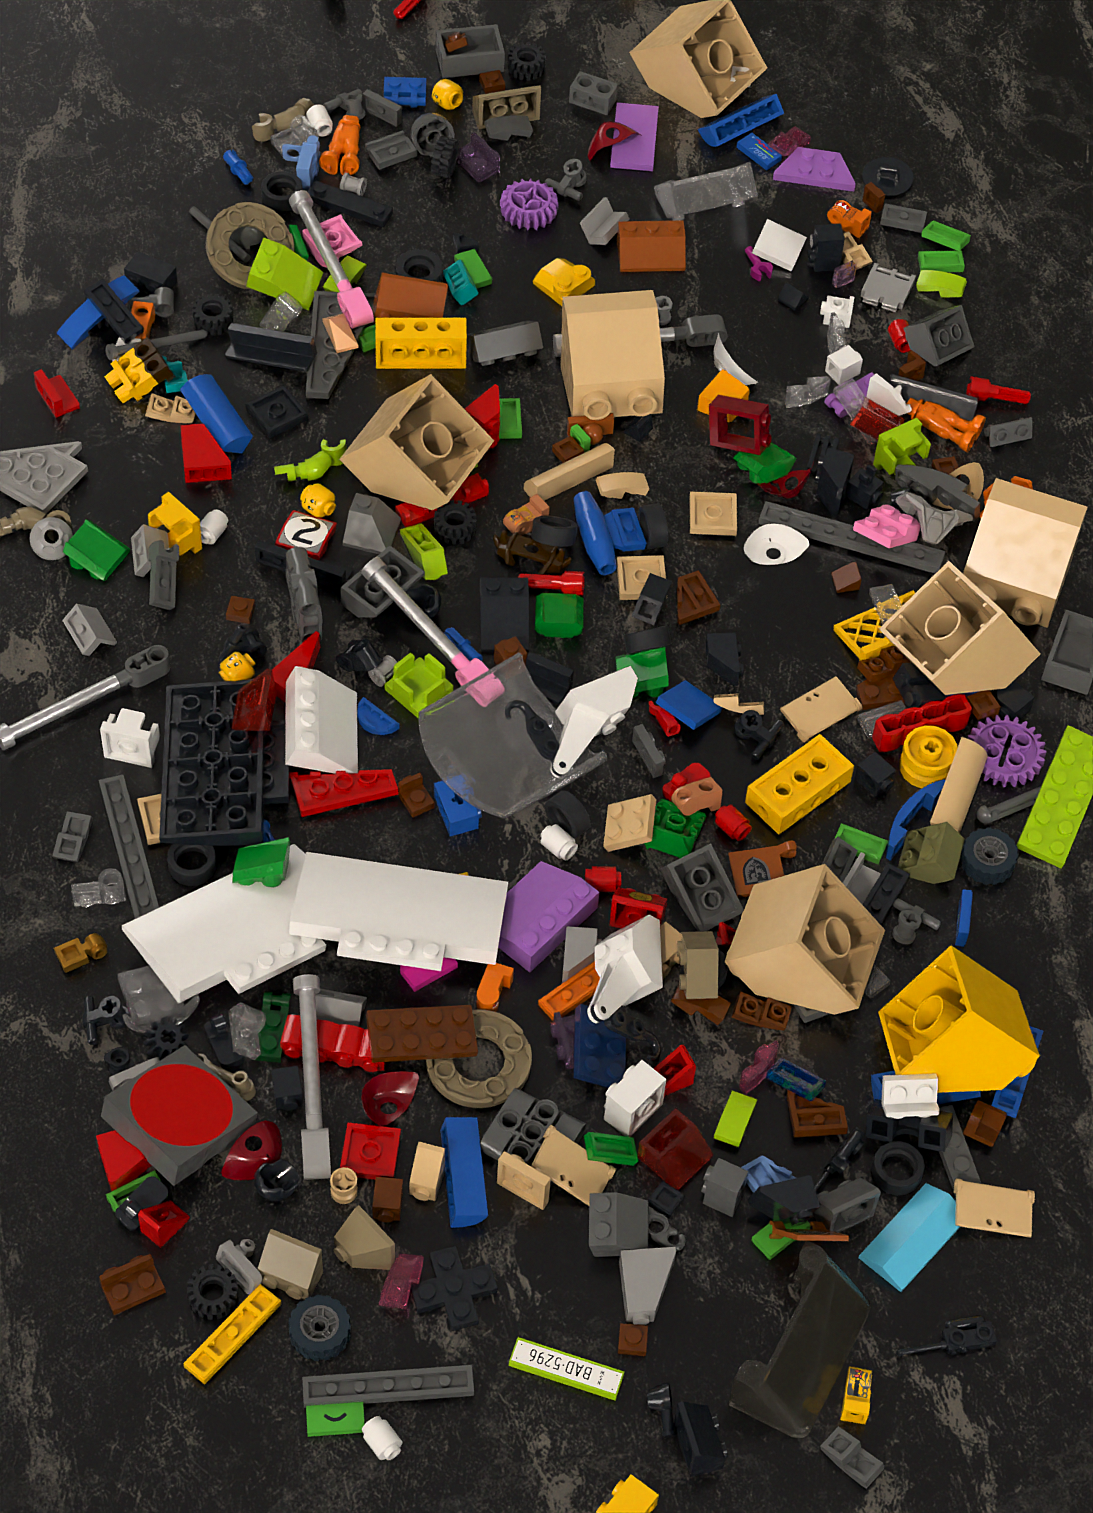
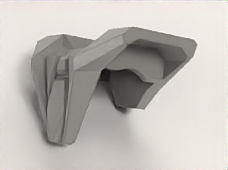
M909 492L899 495L895 501L906 514L917 519L920 523L923 540L931 544H938L953 527L963 525L964 522L973 521L971 514L957 509L951 511L931 507L922 497Z

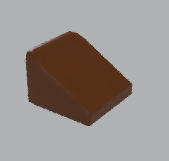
M856 562L831 572L837 593L860 590L861 576Z

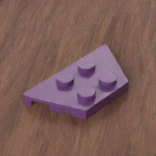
M797 147L774 171L773 180L853 192L855 189V181L841 154L838 152Z

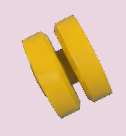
M922 726L912 730L904 741L903 752L899 761L900 771L904 779L911 785L921 789L936 781L946 780L958 748L955 739L946 730L936 726Z

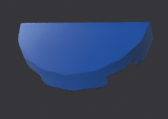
M365 697L358 703L357 718L364 730L372 734L386 735L399 729L398 722Z

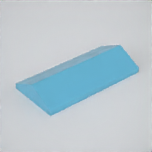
M925 1183L858 1258L902 1292L961 1227L955 1226L956 1201L949 1193Z

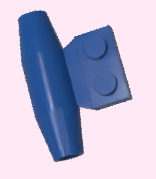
M583 491L575 495L574 507L577 526L586 552L599 574L609 575L616 570L614 548L620 549L623 552L645 549L647 543L634 508L616 509L603 515L590 492Z

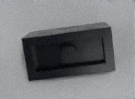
M530 652L526 658V669L517 682V687L560 705L573 685L574 670Z

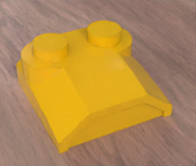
M556 258L539 271L533 280V284L562 306L563 297L584 294L595 286V279L591 277V271L587 266L574 265L566 259Z

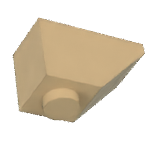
M422 1142L418 1143L409 1182L410 1195L423 1201L428 1199L436 1201L445 1173V1148Z

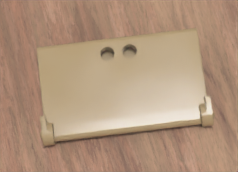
M834 677L781 707L780 710L798 732L797 736L800 740L806 742L812 736L850 714L862 710L863 707L857 698H853L841 681Z
M550 1125L543 1136L545 1139L531 1167L534 1169L540 1168L545 1171L552 1182L589 1206L590 1193H602L608 1180L612 1179L616 1168L612 1165H607L605 1162L588 1160L587 1151L557 1131L556 1127Z
M958 1178L955 1179V1226L1031 1238L1032 1204L1035 1200L1034 1191L1016 1190L967 1182Z

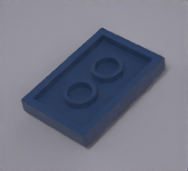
M580 1004L575 1008L574 1078L609 1088L613 1083L616 1082L618 1084L623 1079L626 1062V1037L607 1029L604 1021L599 1023L592 1022L587 1013L589 1006Z

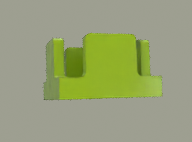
M918 418L879 435L873 462L877 470L884 468L891 475L895 474V467L898 464L916 466L909 458L916 451L923 459L928 457L931 443L922 434V423Z
M409 653L394 665L393 678L385 683V690L419 718L453 692V685L445 678V666L428 653L425 656V661L421 657L414 661V655Z

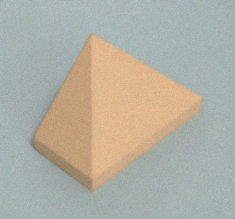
M344 313L323 318V324L336 353L358 348V343Z

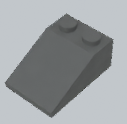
M711 843L659 868L670 891L698 932L708 931L718 926L720 922L724 923L742 914L744 911Z

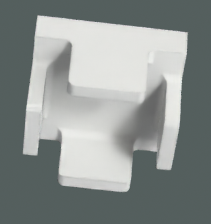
M123 708L120 710L117 721L116 715L110 713L107 722L103 721L100 728L104 757L152 768L155 761L154 752L160 738L159 725L153 723L151 730L145 731L141 730L145 719L144 713Z

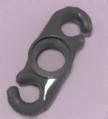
M649 1206V1224L657 1221L664 1226V1229L659 1233L652 1232L649 1229V1239L656 1242L662 1248L676 1247V1252L681 1250L686 1243L685 1235L680 1234L678 1236V1244H670L668 1242L669 1236L677 1235L678 1230L669 1225L668 1219L663 1214L656 1212Z

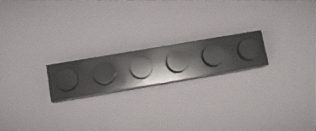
M472 1365L302 1377L304 1408L311 1405L353 1402L367 1404L474 1396Z

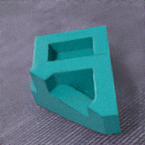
M162 356L175 375V378L169 382L166 379L164 380L166 393L179 392L181 387L188 381L186 371L182 367V362H169L165 356Z

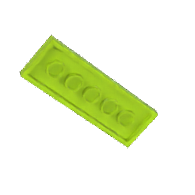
M1069 725L1066 727L1016 844L1018 849L1058 868H1062L1093 795V736Z

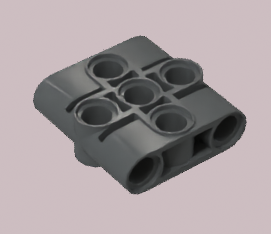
M294 547L286 552V579L291 598L294 623H297L302 643L315 631L320 633L321 641L323 619L315 571L311 569L307 550L304 547Z
M514 1088L480 1142L481 1152L497 1161L504 1151L510 1155L523 1156L526 1158L524 1162L531 1166L545 1139L543 1136L550 1125L556 1127L557 1131L578 1144L587 1124L559 1110L556 1103L551 1100H539L518 1088ZM547 1114V1115H550L551 1117H550V1118H542L540 1115ZM506 1123H512V1124H514L515 1126H513V1127H506V1126H504V1124H506ZM529 1135H535V1136H537L538 1138H537V1139H529L527 1136H529Z

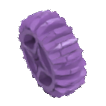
M530 178L529 181L521 179L520 183L514 181L512 185H507L506 190H503L500 199L502 216H504L505 221H510L511 226L518 225L519 229L526 227L527 230L529 228L537 230L538 226L545 228L546 223L551 224L557 215V194L554 193L552 187H548L547 183L541 184L539 180L533 182Z

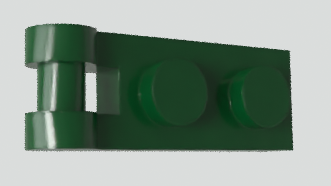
M264 992L254 1054L255 1060L281 1063L283 1052L280 1041L287 1015H289L291 994L283 993L281 996L273 995V992ZM272 1005L281 1006V1010H271Z

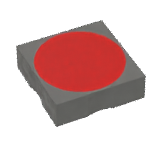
M184 1045L106 1095L101 1117L126 1141L138 1148L147 1161L175 1186L200 1169L210 1158L231 1148L247 1129L255 1125L258 1112Z

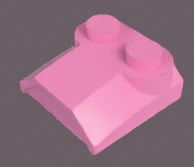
M342 215L319 223L338 260L340 257L362 246V241L353 233L343 220ZM308 229L302 230L308 250L321 266L327 267Z

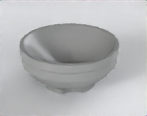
M55 517L44 518L33 526L30 533V544L33 551L39 557L45 560H59L66 556L63 553L65 543L72 538L73 533L69 525L63 520ZM54 530L58 533L59 539L56 543L50 544L45 541L44 535L47 531Z

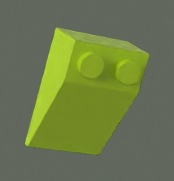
M263 238L249 272L246 287L309 310L314 298V291H317L323 272L285 245Z

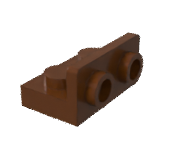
M151 1254L136 1256L129 1263L120 1267H111L99 1276L101 1288L114 1315L166 1293L165 1287L154 1266Z

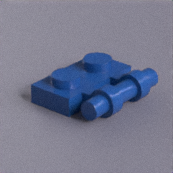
M384 77L383 97L398 105H408L411 108L425 106L426 78Z

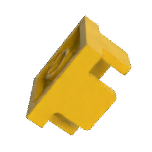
M167 492L161 496L162 504L148 513L149 526L158 528L164 524L170 531L168 532L169 548L178 544L180 556L188 550L197 553L202 549L200 520L170 492Z

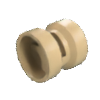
M349 1168L335 1170L330 1178L331 1196L340 1204L351 1203L355 1200L358 1193L357 1176Z

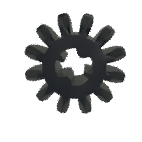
M166 1017L160 1019V1024L155 1020L152 1021L150 1024L152 1029H146L144 1032L149 1038L145 1039L143 1044L145 1046H152L147 1052L148 1055L156 1052V1057H159V1060H161L163 1055L166 1058L184 1045L188 1047L184 1041L189 1038V1034L181 1033L185 1025L181 1024L179 1027H176V1018H172L169 1024ZM167 1036L171 1038L170 1042L167 1041L164 1043L161 1040L163 1037L166 1038Z

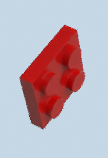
M348 1122L340 1168L353 1170L357 1178L376 1180V1177L394 1178L401 1129Z

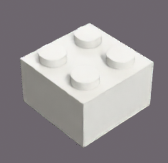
M643 1060L636 1066H630L624 1073L623 1079L618 1084L616 1082L613 1083L606 1092L604 1120L622 1135L631 1137L663 1104L666 1078Z

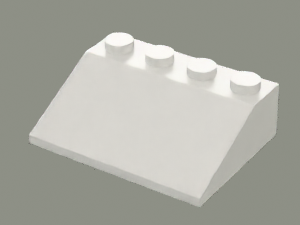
M294 667L286 681L285 765L336 774V771H346L348 774L358 773L357 693L318 670Z

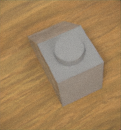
M566 927L562 983L595 961L594 947L602 941V939H597V929Z

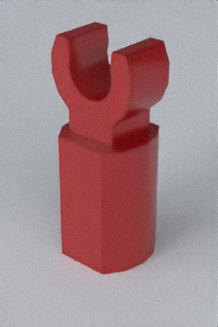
M649 701V712L655 715L668 737L678 734L681 727L675 716Z

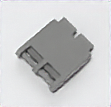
M874 263L861 291L862 302L878 306L880 302L882 303L881 308L896 312L898 308L903 309L916 280V275H905L897 272V269H886L880 267L878 263Z

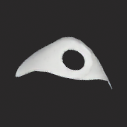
M718 334L713 351L714 363L718 370L721 371L723 369L744 385L758 383L732 360Z
M766 524L756 529L749 536L744 545V552L755 563L778 565L793 561L808 548L809 541L791 527L782 524ZM770 548H776L780 551L781 556L778 559H770L767 557L766 551Z

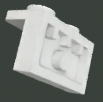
M936 1073L883 1076L881 1104L886 1117L900 1119L906 1116L926 1118L931 1115H939L937 1104L938 1077Z

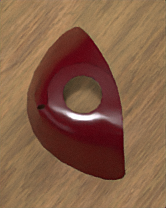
M604 122L599 126L590 143L588 159L591 160L596 152L603 147L619 143L634 133L641 134L619 122ZM609 128H616L619 130V136L615 139H610L606 136V131Z
M812 468L792 471L788 475L774 480L773 483L779 485L781 492L777 487L772 486L770 482L757 484L766 492L785 499L793 498L804 488ZM791 477H796L798 479L797 487L792 490L786 489V481Z
M408 1071L388 1072L369 1080L362 1089L361 1095L362 1105L367 1116L379 1126L388 1125L401 1116L413 1099L419 1080L418 1074ZM392 1102L397 1106V1110L392 1114H385L381 1111L380 1107L384 1103Z
M264 1120L247 1129L230 1149L221 1171L222 1176L233 1180L254 1179L255 1172L265 1162L274 1163L280 1160L282 1139L277 1125L272 1121ZM251 1136L259 1137L262 1140L261 1148L257 1151L248 1150L245 1147L247 1138Z

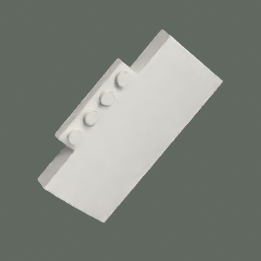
M295 844L290 846L286 878L277 887H266L262 882H255L249 886L232 883V873L122 925L123 932L178 1003L225 980H228L237 993L240 994L324 952L326 944L322 939L289 934L290 918L306 856Z
M306 852L290 918L289 934L338 941L337 956L437 971L442 969L443 957L495 965L508 882Z

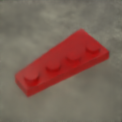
M392 769L359 770L358 773L349 774L346 771H336V774H321V771L310 772V775H298V772H290V782L301 817L398 795V787Z

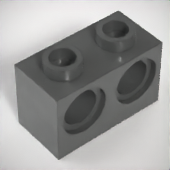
M580 71L570 86L569 103L608 115L617 101L618 84Z

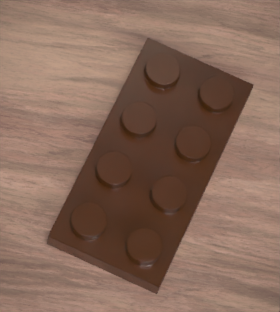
M471 1005L367 1010L366 1019L372 1063L477 1057L478 1048Z

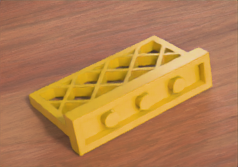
M914 590L842 621L834 625V631L860 660L878 657L882 648L894 646L887 637H876L877 633H882L879 630L881 621L886 622L891 617V615H884L883 612L888 610L898 611L903 606V603H906L915 592ZM867 619L877 620L876 625L863 622ZM854 628L857 629V632L852 634L846 633L844 630ZM861 630H866L874 633L873 637L860 635ZM859 641V642H865V643H871V644H868V645H866V646L860 648V647L857 645V642Z

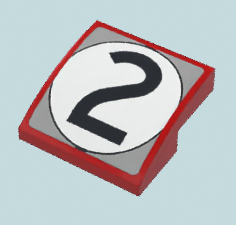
M293 510L284 523L275 545L287 550L294 547H304L307 550L308 557L319 560L327 550L328 541L335 533L337 523Z

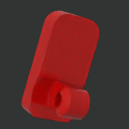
M692 763L683 771L672 776V780L663 786L662 794L672 802L671 797L675 790L686 784L709 778L710 772L701 764Z

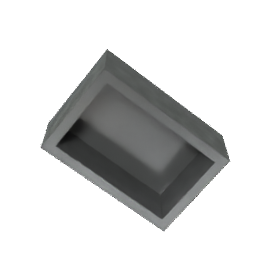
M497 24L436 30V53L442 78L478 75L495 70L504 72L505 52ZM455 32L460 34L465 32L468 45L448 52L445 45V40L448 39V36Z
M1065 610L1041 680L1088 695L1093 681V618Z

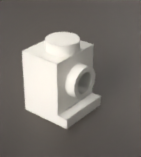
M827 296V302L822 301L820 314L824 315L823 324L849 328L854 297L850 296V299Z

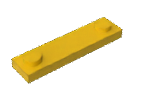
M260 1284L183 1363L184 1368L203 1384H206L281 1305V1300Z

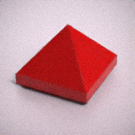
M720 922L716 938L717 945L729 950L736 930Z

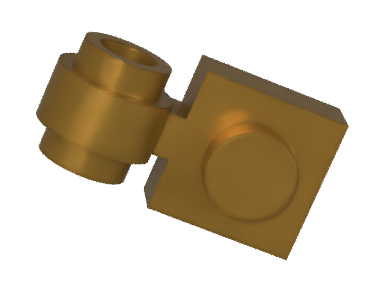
M93 933L85 938V943L83 944L76 938L55 947L54 951L64 972L67 973L89 963L87 955L94 959L104 957L107 954V944L102 936Z

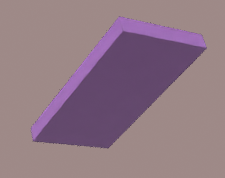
M617 103L615 122L626 125L641 135L634 133L623 141L612 145L610 168L653 171L659 106ZM614 128L613 139L619 136V130Z

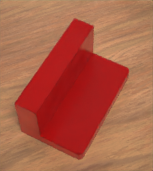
M42 369L34 372L36 388L56 418L80 408L78 400L61 375L48 379Z

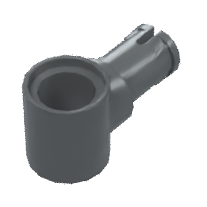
M160 287L154 291V294H149V296L133 297L129 300L131 310L133 301L154 303L155 314L160 317H169L174 312V292L167 287ZM144 308L138 309V311L146 310Z

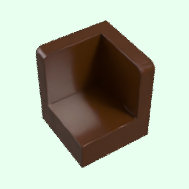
M990 690L980 691L967 696V700L972 707L970 714H974L977 720L988 717L994 722L996 715L999 713L1000 705Z
M978 1100L963 1134L993 1147L1007 1113Z

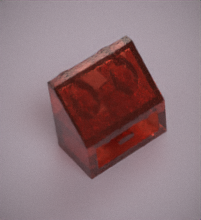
M675 1108L639 1142L637 1157L665 1182L679 1190L713 1157V1153L697 1126Z

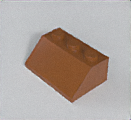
M684 220L618 222L617 246L620 272L685 271Z
M382 273L373 300V323H376V318H443L448 284Z

